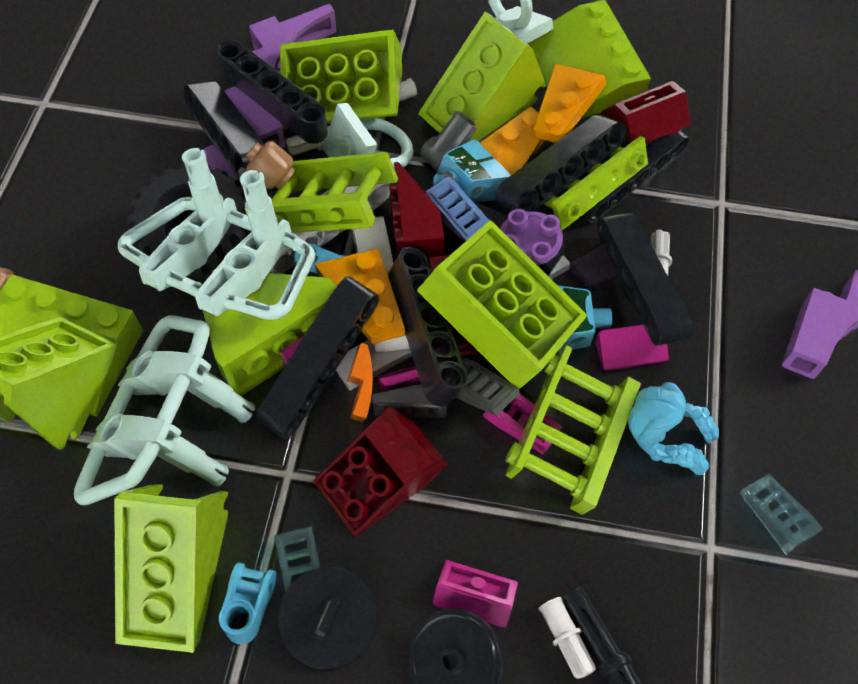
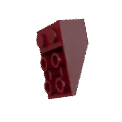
M674 81L614 104L601 111L603 116L621 121L626 125L627 135L625 140L629 144L641 136L645 138V144L648 145L652 140L665 135L676 134L682 128L691 125L686 91Z
M394 162V169L398 180L396 183H389L390 211L393 215L392 225L394 240H396V258L405 247H415L421 250L427 259L429 257L443 256L444 233L440 210L399 162Z
M388 407L313 482L353 536L357 537L422 490L448 463L406 412Z

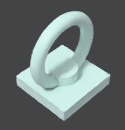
M488 0L492 11L496 15L495 19L525 43H529L553 29L552 18L533 12L532 0H520L521 7L516 6L509 10L504 9L500 0Z
M348 103L337 104L323 147L328 158L374 153L377 144L367 130H377L388 134L401 146V155L396 158H390L393 167L394 162H399L403 167L409 164L414 150L411 140L404 131L396 125L378 118L359 120Z

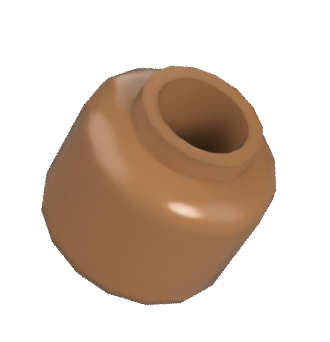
M268 141L263 146L257 142L245 156L250 161L246 171L257 170L258 174L262 172L267 190L275 187L281 189L295 171L292 168L293 158L273 141Z

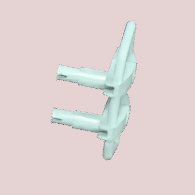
M192 148L185 151L182 155V160L190 179L188 185L192 197L177 199L126 231L118 241L120 254L140 267L139 274L143 284L150 285L158 289V291L173 286L193 295L196 298L198 308L214 314L215 317L229 309L265 320H276L284 317L292 309L314 262V249L300 237L292 234L288 221L283 219L278 224L272 200L267 194L265 178L262 172L258 174L257 170H250L243 173L240 177V183L243 186L246 198L245 208L247 215L237 211L233 199L226 198L223 200L222 195L219 194L215 178L210 173L204 150L200 151L199 148ZM186 210L194 211L179 226L171 230L167 238L150 256L132 246L135 242ZM231 224L251 231L246 238L226 254L224 260L204 284L186 277L206 263L207 258L222 240ZM286 246L300 255L277 304L265 305L245 299L261 287L262 281L271 271Z
M168 315L155 325L137 358L132 360L127 366V372L118 384L120 388L103 422L97 426L94 438L87 445V448L91 450L74 488V499L78 504L83 506L90 505L135 487L141 482L156 456L187 473L192 472L214 487L220 486L225 481L226 477L220 475L219 472L225 475L228 474V467L207 456L205 451L180 437L182 431L171 424L187 390L214 408L224 410L240 423L248 421L253 415L246 408L251 411L255 410V405L235 393L232 387L209 372L211 365L202 359L210 333L209 325L206 322ZM171 329L194 334L188 353L157 350L165 335ZM133 394H159L162 396L168 394L157 419L123 415ZM104 456L136 459L126 474L92 487Z

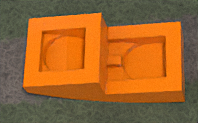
M360 343L356 350L347 382L359 385L349 418L363 422L367 419L370 407L373 374L368 345Z

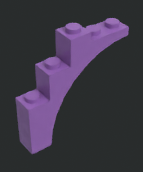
M330 4L280 23L273 16L249 26L255 49L252 52L279 73L280 44L323 39L337 32L335 11ZM237 87L225 90L227 97L264 144L268 141H273L281 148L286 147L280 121Z
M858 270L852 274L843 286L840 297L830 292L813 288L801 305L781 365L782 367L815 379L827 365L836 343L858 328Z

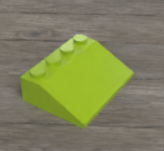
M606 0L577 6L552 21V30L527 43L533 48L547 84L546 87L549 85L555 64L605 75L607 85L582 118L602 113V110L644 93L648 89L651 77Z
M393 29L280 44V73L324 107L327 124L332 122L337 104L344 103L349 104L359 120L397 116L402 79L401 44ZM281 123L282 129H287V127Z
M491 220L438 265L417 290L518 390L542 371L588 316Z
M11 274L0 291V336L62 317L117 344L115 357L90 411V415L97 417L144 331L133 310Z

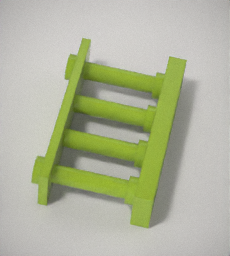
M639 136L625 148L619 147L609 155L612 158L604 164L598 163L587 171L590 174L583 180H575L566 187V189H569L560 197L554 196L543 204L553 209L554 215L559 218L561 230H564L648 165L644 137Z
M388 152L293 161L292 168L295 169L293 175L281 189H278L271 200L278 224L283 219L288 221L292 233L371 228L376 218L367 200L376 184L396 183L398 177ZM359 186L355 193H344L347 187ZM331 188L327 195L315 196L319 189ZM302 191L299 197L289 198L292 192Z
M566 345L544 367L543 371L547 373V377L519 443L514 442L506 456L505 462L510 465L505 476L512 479L525 467L570 490V495L574 496L570 509L583 515L597 506L641 383L628 377L620 385H613L611 387L566 364L572 351V347ZM560 377L604 398L605 403L608 404L606 413L599 416L556 394L555 390ZM551 406L594 428V433L597 434L594 445L588 446L544 424L542 421L548 407ZM536 436L581 458L582 463L586 465L582 476L575 477L530 454Z

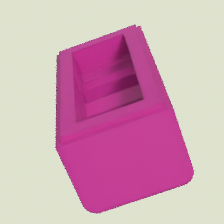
M518 394L508 404L510 408L506 413L501 411L495 416L485 411L482 415L493 425L519 441L525 429L523 426L528 421L534 408V404L522 394ZM518 410L523 414L516 422L512 417ZM545 414L542 422L560 431L563 426ZM536 437L532 448L543 455L551 443Z

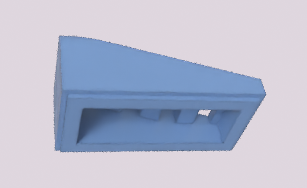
M446 177L425 193L440 210L442 222L464 242L489 221L460 186L450 177ZM454 203H456L455 206H453V207L450 208L449 210L447 209V208H449L451 205H453ZM466 212V214H464V215L461 216L460 218L456 219V217H458V216L461 215L462 213ZM472 220H475V221H476L474 224H472L471 226H469L467 229H465V228L463 227V226H465L466 224H468L469 222H471Z

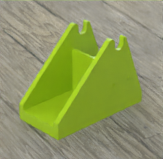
M484 12L418 114L440 133L456 111L461 112L470 118L478 128L469 141L474 139L480 141L537 101V97L534 95L539 87H546L547 84L533 48L492 15Z
M268 273L262 281L261 287L245 299L265 305L277 304L291 275ZM307 276L290 312L276 320H265L232 309L215 317L214 314L203 310L205 322L210 328L209 337L224 382L232 387L235 393L242 396L285 368L281 351L306 335L337 287L330 278Z
M62 317L1 335L0 418L10 423L16 414L53 447L62 450L66 445L69 434L75 440L79 438L115 357L117 344Z
M153 484L122 491L114 499L115 644L194 653L201 640L227 522L228 510H224L223 506L228 492L219 491L192 500L158 496L163 489L162 484Z

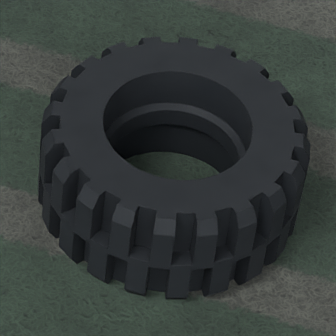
M182 165V169L173 170L171 168L165 170L164 175L158 178L156 175L150 179L147 187L142 186L136 194L138 200H133L129 208L130 215L127 218L129 229L177 199L192 197L188 185L190 179L185 165ZM208 166L210 173L215 178L219 194L222 195L223 200L226 198L233 199L237 211L247 215L244 210L246 198L240 181L235 176H228V173L219 168L211 170V166ZM186 210L141 238L134 243L136 249L150 256L167 238L171 230L194 211ZM231 224L222 240L207 258L206 263L186 277L204 284L212 274V271L224 260L226 254L246 238L251 231Z

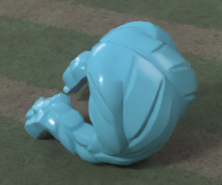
M671 382L663 383L659 387L649 386L639 391L628 418L629 430L634 439L650 455L652 460L679 464L681 467L692 470L695 475H704V472L710 466L702 450L688 443H683L679 446H665L659 442L664 440L666 432L682 421L683 416L694 420L709 444L719 438V428L714 423L713 418L709 416L708 408L686 403L681 390L676 384Z

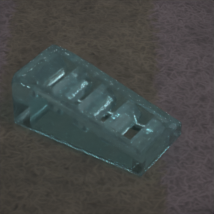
M767 474L739 492L785 554L823 530L817 520L770 474ZM767 488L771 494L760 500L755 494ZM777 500L780 506L771 511L767 505ZM786 512L790 518L782 522L778 516ZM795 524L799 531L793 533L789 527Z
M312 527L274 535L285 591H287L292 584V575L320 568ZM307 541L308 548L286 553L285 546ZM310 555L311 563L289 568V560Z

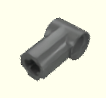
M456 111L440 134L431 137L425 142L420 154L438 172L444 155L448 151L467 143L478 128L470 118Z

